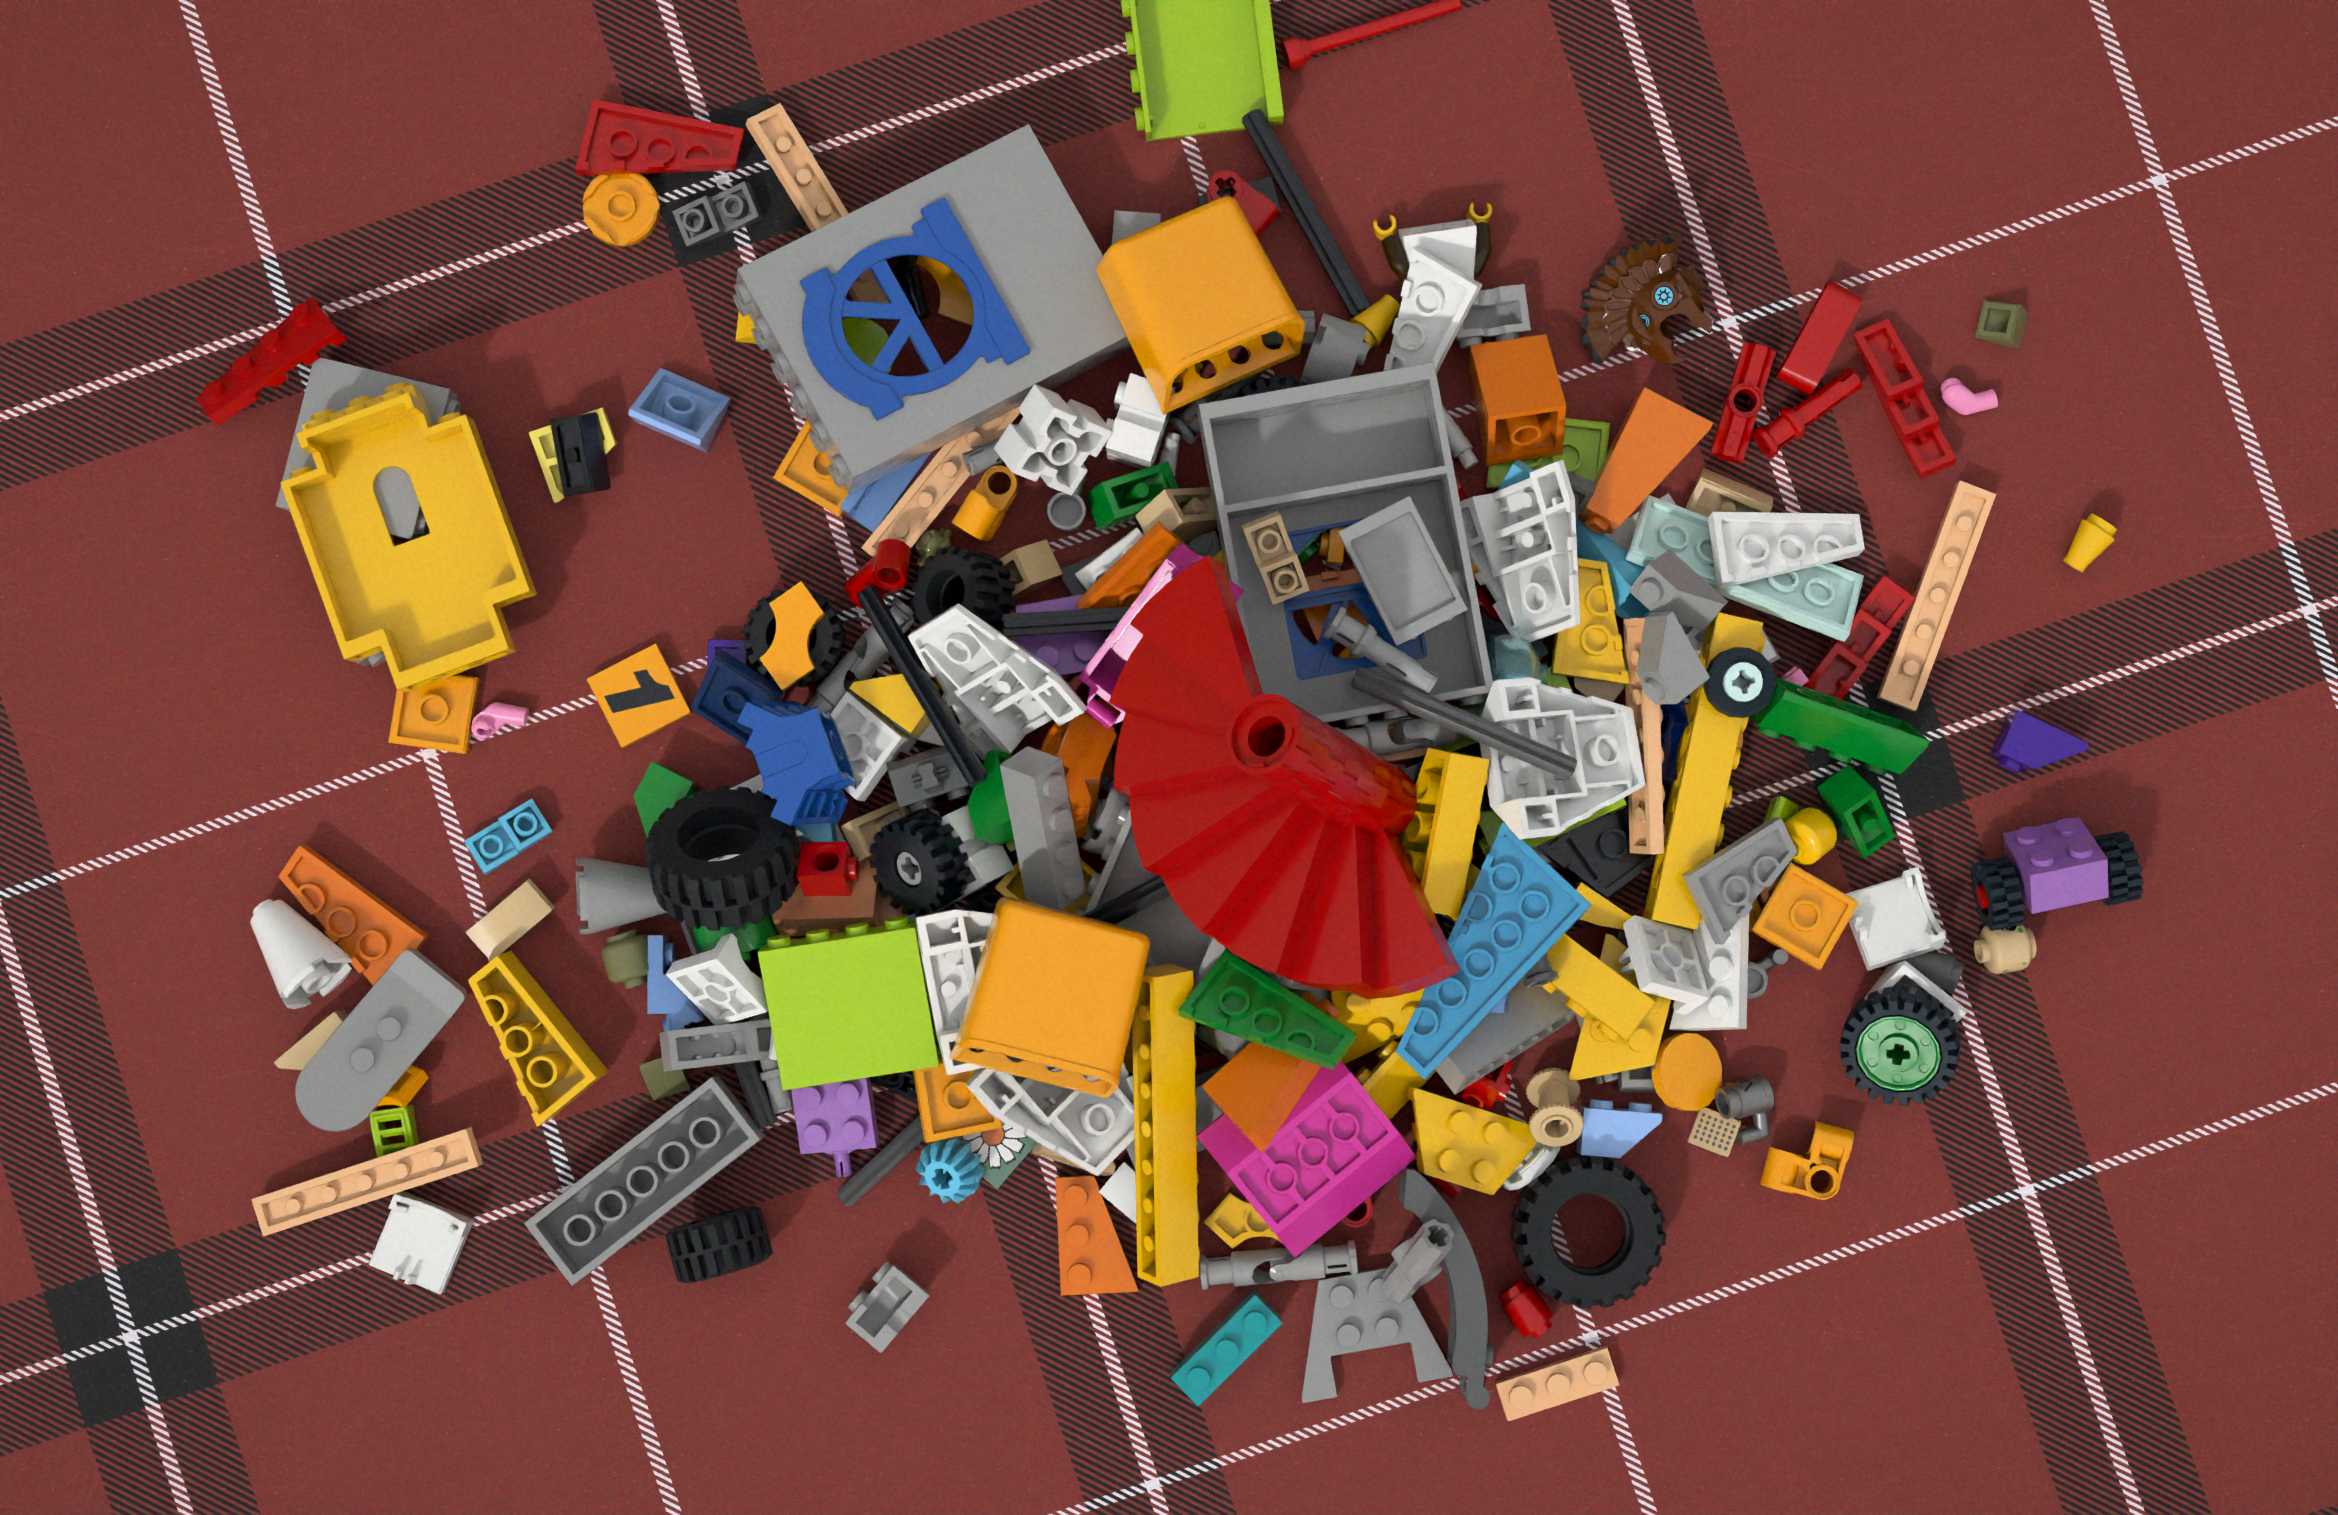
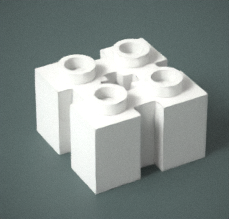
M1130 373L1127 383L1122 381L1119 383L1114 398V410H1117L1118 414L1115 420L1108 418L1106 422L1113 433L1103 447H1106L1108 459L1142 470L1154 466L1161 440L1169 421L1168 418H1170L1172 411L1162 414L1160 405L1147 378ZM1172 387L1171 393L1173 394L1175 393V387Z
M1034 384L1018 409L1023 418L1019 424L1009 423L995 445L994 450L1012 473L1035 482L1040 476L1048 487L1072 496L1088 471L1083 464L1088 455L1097 457L1113 431L1094 408L1072 399L1066 404L1058 393Z
M968 805L942 817L941 822L942 826L949 823L954 828L951 833L954 838L960 836L964 843L959 848L961 852H967L969 860L963 862L965 867L970 868V876L964 878L968 885L966 890L961 892L962 896L937 911L971 895L1015 869L1002 845L999 846L976 839Z

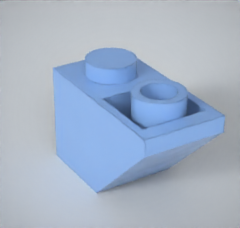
M1590 1099L1589 1106L1579 1105V1112H1581L1584 1120V1128L1576 1142V1153L1586 1156L1621 1158L1662 1122V1114L1652 1111V1104L1629 1102L1628 1109L1613 1108V1101Z

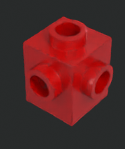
M1509 1060L1453 1095L1461 1098L1467 1105L1489 1112L1495 1100L1503 1102L1509 1091L1512 1081L1507 1079V1076L1514 1061Z

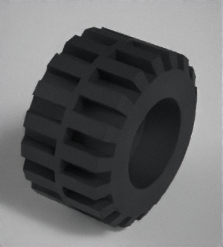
M959 547L942 548L936 551V556L930 555L925 560L926 566L919 568L917 583L913 582L912 590L915 591L914 598H911V607L915 608V612L912 615L914 622L920 623L919 627H921L957 603L961 605L965 590L962 606L1002 633V615L1011 614V606H1015L1016 598L1012 597V592L1015 590L1014 582L1009 581L1011 573L1007 567H1002L1003 562L999 558L992 557L990 554Z
M779 589L772 591V595L768 598L763 596L757 601L759 605L755 610L751 608L747 615L750 617L748 625L744 624L743 633L746 634V640L743 641V645L749 655L747 658L761 675L774 683L776 681L759 658L767 652L772 644L776 620L769 603L787 591ZM811 591L809 592L825 613L814 626L817 638L815 646L810 652V657L816 669L790 686V688L809 687L811 683L823 681L824 676L833 670L837 660H841L843 655L841 650L842 645L845 644V635L842 631L843 624L830 604Z
M755 1206L742 1207L688 1222L672 1228L665 1235L677 1282L694 1283L733 1273L762 1263L773 1254L762 1210L760 1207Z

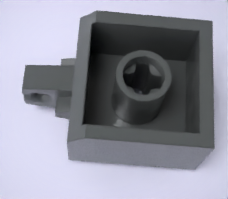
M945 746L930 749L899 761L893 760L886 763L899 808L910 809L911 813L916 811L920 813L938 807L936 800L948 797V800L953 802L970 797L974 788L968 785Z

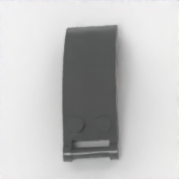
M1409 1164L1400 1171L1399 1202L1403 1203L1405 1209L1412 1210L1423 1224L1435 1219L1440 1223L1448 1224L1455 1234L1452 1239L1453 1248L1441 1261L1449 1299L1446 1359L1452 1365L1455 1374L1460 1376L1459 1389L1462 1395L1466 1397L1467 1403L1473 1409L1480 1410L1485 1408L1490 1401V1394L1483 1385L1485 1368H1491L1493 1362V1344H1489L1487 1303L1481 1272L1471 1244L1456 1216L1435 1188Z

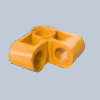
M1004 466L989 468L984 473L975 490L972 489L952 523L980 541L983 539L988 542L999 528L1006 515V511L1018 494L1020 484L1017 475ZM998 474H1006L1011 480L1010 489L1002 495L995 494L991 489V481Z
M1815 1121V1129L1805 1158L1801 1155L1769 1147L1760 1185L1820 1200L1832 1198L1840 1188L1845 1165L1852 1150L1854 1132ZM1824 1170L1828 1174L1829 1183L1824 1190L1814 1191L1810 1184L1811 1177L1816 1171Z

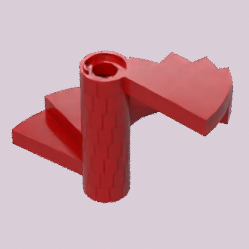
M1208 555L1186 568L1165 584L1130 622L1134 628L1143 634V637L1129 656L1108 702L1125 712L1115 757L1114 789L1129 796L1133 834L1144 869L1162 877L1176 904L1200 932L1214 938L1233 954L1247 962L1305 986L1329 991L1353 992L1365 999H1378L1412 993L1437 984L1460 972L1461 969L1397 837L1410 824L1417 808L1416 786L1410 776L1404 770L1386 761L1288 699L1273 693L1263 694L1224 565Z

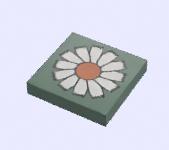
M1002 1122V1128L958 1136L962 1145L971 1143L972 1153L982 1155L978 1164L985 1168L983 1178L996 1189L1001 1186L1032 1150L1033 1146L1038 1143Z

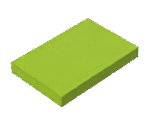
M1565 418L1563 454L1522 460L1521 462L1533 470H1537L1563 460L1566 471L1594 482L1607 455L1610 423ZM1514 462L1489 465L1486 488L1498 489Z

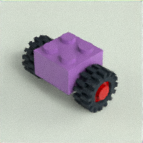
M2080 817L2064 818L2049 824L2035 827L2028 826L2016 831L2003 833L2004 856L1976 862L1971 865L1972 873H1970V878L1973 882L1971 889L1975 894V897H1973L1974 903H1977V912L1981 916L1983 926H1988L1990 931L2022 925V920H2024V913L2022 911L2024 910V903L2031 914L2099 899L2103 900V904L2110 906L2138 900L2142 897L2141 894H2143L2144 890L2141 886L2144 884V881L2140 875L2142 867L2138 864L2139 855L2138 852L2134 851L2135 845L2133 841H2130L2128 833L2119 831L2092 837Z

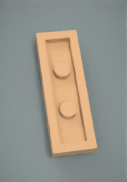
M1603 1346L1495 1381V1386L1506 1419L1511 1421L1619 1386V1382L1608 1348Z

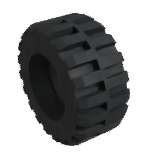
M728 786L717 787L715 791L706 792V789L695 792V796L691 798L683 797L676 801L675 807L672 809L667 807L660 814L659 821H655L649 830L644 848L653 892L660 907L680 923L685 920V924L689 927L699 929L701 926H706L709 931H720L721 927H730L731 930L742 928V924L752 922V924L758 923L764 919V915L768 913L773 915L783 906L782 901L788 902L799 884L797 871L800 851L795 825L790 826L770 817L777 800L775 798L771 799V796L759 790L753 793L747 787L738 786L737 790L729 789ZM740 854L726 860L709 861L724 855Z
M1580 1154L1573 1155L1572 1158L1568 1159L1559 1158L1554 1160L1551 1166L1520 1191L1519 1195L1521 1198L1518 1205H1514L1512 1212L1514 1225L1511 1228V1240L1515 1244L1516 1250L1514 1252L1530 1279L1542 1291L1551 1295L1557 1301L1569 1305V1303L1584 1309H1591L1592 1306L1600 1305L1602 1308L1615 1306L1614 1301L1621 1298L1626 1301L1635 1295L1634 1290L1640 1285L1645 1287L1652 1279L1649 1274L1653 1267L1659 1268L1663 1258L1659 1255L1661 1246H1666V1233L1663 1232L1662 1223L1665 1222L1663 1210L1658 1207L1656 1202L1658 1198L1653 1190L1644 1183V1180L1619 1162H1615L1607 1157ZM1582 1194H1595L1610 1200L1619 1210L1624 1223V1236L1617 1252L1605 1263L1590 1268L1578 1267L1565 1261L1557 1252L1551 1235L1552 1222L1559 1208L1567 1200Z

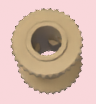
M1561 1068L1540 1070L1529 1079L1526 1086V1095L1529 1102L1538 1108L1530 1117V1133L1539 1143L1552 1147L1565 1146L1574 1142L1581 1135L1584 1128L1581 1112H1578V1109L1571 1106L1574 1105V1102L1579 1097L1580 1084L1578 1081H1569L1570 1072Z

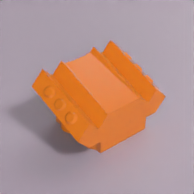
M1102 697L1098 698L1097 701L1119 717L1121 714L1119 710ZM1086 711L1061 726H1058L1055 722L1049 728L1040 748L1042 752L1062 758L1076 838L1087 835L1088 818L1090 815L1096 814L1098 794L1105 776L1112 775L1113 762L1111 752L1117 739L1115 728L1123 722L1113 724L1108 729Z

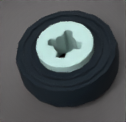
M1733 647L1722 651L1710 661L1706 669L1710 676L1703 683L1707 700L1718 712L1728 717L1746 718L1759 713L1769 704L1775 692L1776 677L1772 665L1761 653L1751 648Z

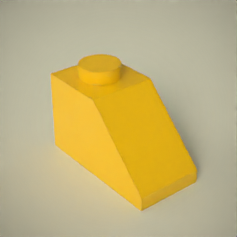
M902 674L853 682L849 688L917 738H920L930 724L928 716ZM934 683L935 687L939 691L941 687Z

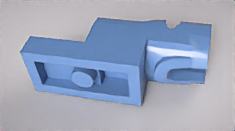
M648 935L647 1014H666V1020H662L664 1032L689 1029L691 1024L706 1020L703 1012L666 975L669 966L676 961L675 943H669V935Z

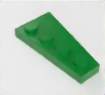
M1228 950L1224 951L1178 1009L1179 1015L1186 1019L1331 1070L1336 1068L1357 1040L1355 1032Z

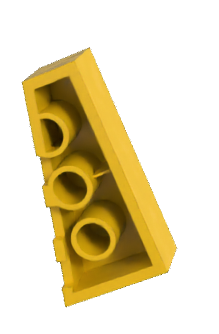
M1428 748L1415 784L1417 808L1412 821L1403 831L1405 836L1401 846L1433 913L1459 917L1461 905L1465 899L1466 879L1469 865L1473 858L1472 848L1476 828L1480 821V807L1484 786L1488 780L1487 770L1490 759Z
M512 951L497 955L468 980L489 1026L493 1027L501 1044L499 1048L505 1060H509L517 1077V1086L522 1096H526L533 1111L531 1115L537 1127L551 1120L609 1072Z

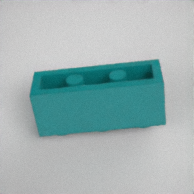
M1252 1290L1170 1371L1171 1379L1199 1406L1283 1323L1281 1316L1255 1290Z

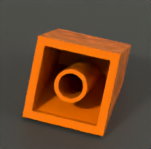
M1547 335L1524 336L1517 339L1470 345L1469 373L1486 466L1562 455L1566 402Z

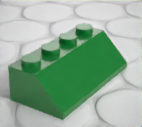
M1776 677L1775 692L1769 704L1759 713L1749 716L1758 726L1757 731L1775 739H1779L1781 734L1794 738L1793 743L1810 751H1815L1816 746L1830 750L1828 755L1845 763H1850L1852 758L1865 762L1864 768L1880 775H1886L1887 770L1902 774L1927 749L1930 742L1906 721Z

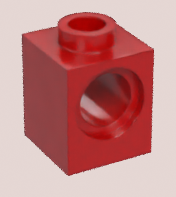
M801 842L797 878L804 895L851 896L853 881H858L860 865L858 857H853L848 842ZM829 867H835L831 871H825Z

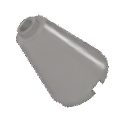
M576 857V865L584 866V871L576 872L577 915L580 916V921H586V925H578L579 935H589L668 913L657 903L648 868L589 857Z

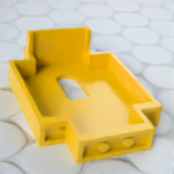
M400 382L385 388L386 394L372 399L370 396H361L349 401L348 408L334 412L333 409H327L311 416L312 421L302 424L303 431L296 433L301 449L312 454L317 469L313 470L311 466L297 469L290 473L291 479L282 481L280 484L344 660L356 662L384 652L397 690L409 692L515 653L516 649L501 608L535 596L537 592L474 420L466 414L461 416L459 412L440 417L437 420L438 424L434 426L422 390L413 384L408 385L407 382ZM392 467L402 468L410 476L430 534L397 546L394 545L375 492L376 478L382 471Z

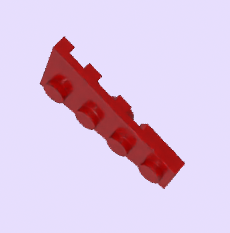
M593 99L575 171L578 176L737 170L745 131L742 128Z
M311 296L304 303L294 307L289 316L275 329L265 333L260 342L246 355L237 358L231 368L217 381L208 384L196 400L206 415L219 426L258 400L259 390L265 386H279L288 380L287 373L289 370L301 362L309 366L320 358L319 350L330 343L337 347L347 339L323 307Z

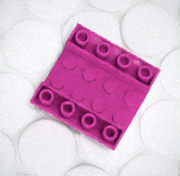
M1342 1061L1339 1062L1334 1070L1325 1067L1320 1068L1264 1151L1260 1152L1224 1113L1196 1135L1294 1258L1417 1158L1401 1134Z

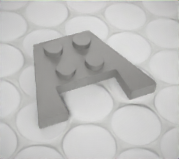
M1389 1266L1358 1271V1275L1347 1273L1318 1279L1301 1392L1302 1403L1337 1397L1331 1356L1410 1342L1418 1383L1453 1377L1449 1364L1413 1298L1411 1297L1399 1303L1396 1300L1387 1299L1380 1289L1383 1283L1382 1275Z

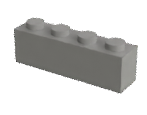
M1027 746L1000 764L1025 898L1040 905L1062 911L1086 893L1062 758Z

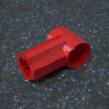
M885 539L881 541L877 546L876 555L846 581L844 591L848 594L850 602L862 609L857 594L871 585L877 588L881 597L888 591H896L903 588L906 583L911 559L910 547L898 539Z

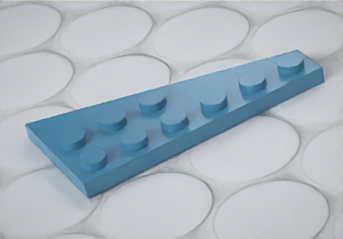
M1502 822L1494 844L1481 867L1479 876L1447 940L1461 971L1437 984L1426 987L1395 1051L1424 1080L1435 1071L1592 906L1523 839L1519 840L1504 822Z

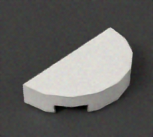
M1538 1142L1501 1186L1512 1191L1531 1183L1554 1161L1561 1146L1552 1147Z

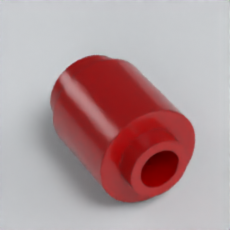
M1523 1278L1512 1284L1498 1296L1503 1303L1501 1306L1502 1310L1523 1338L1531 1334L1536 1339L1553 1326L1549 1320L1554 1316L1553 1311L1532 1284L1528 1285Z

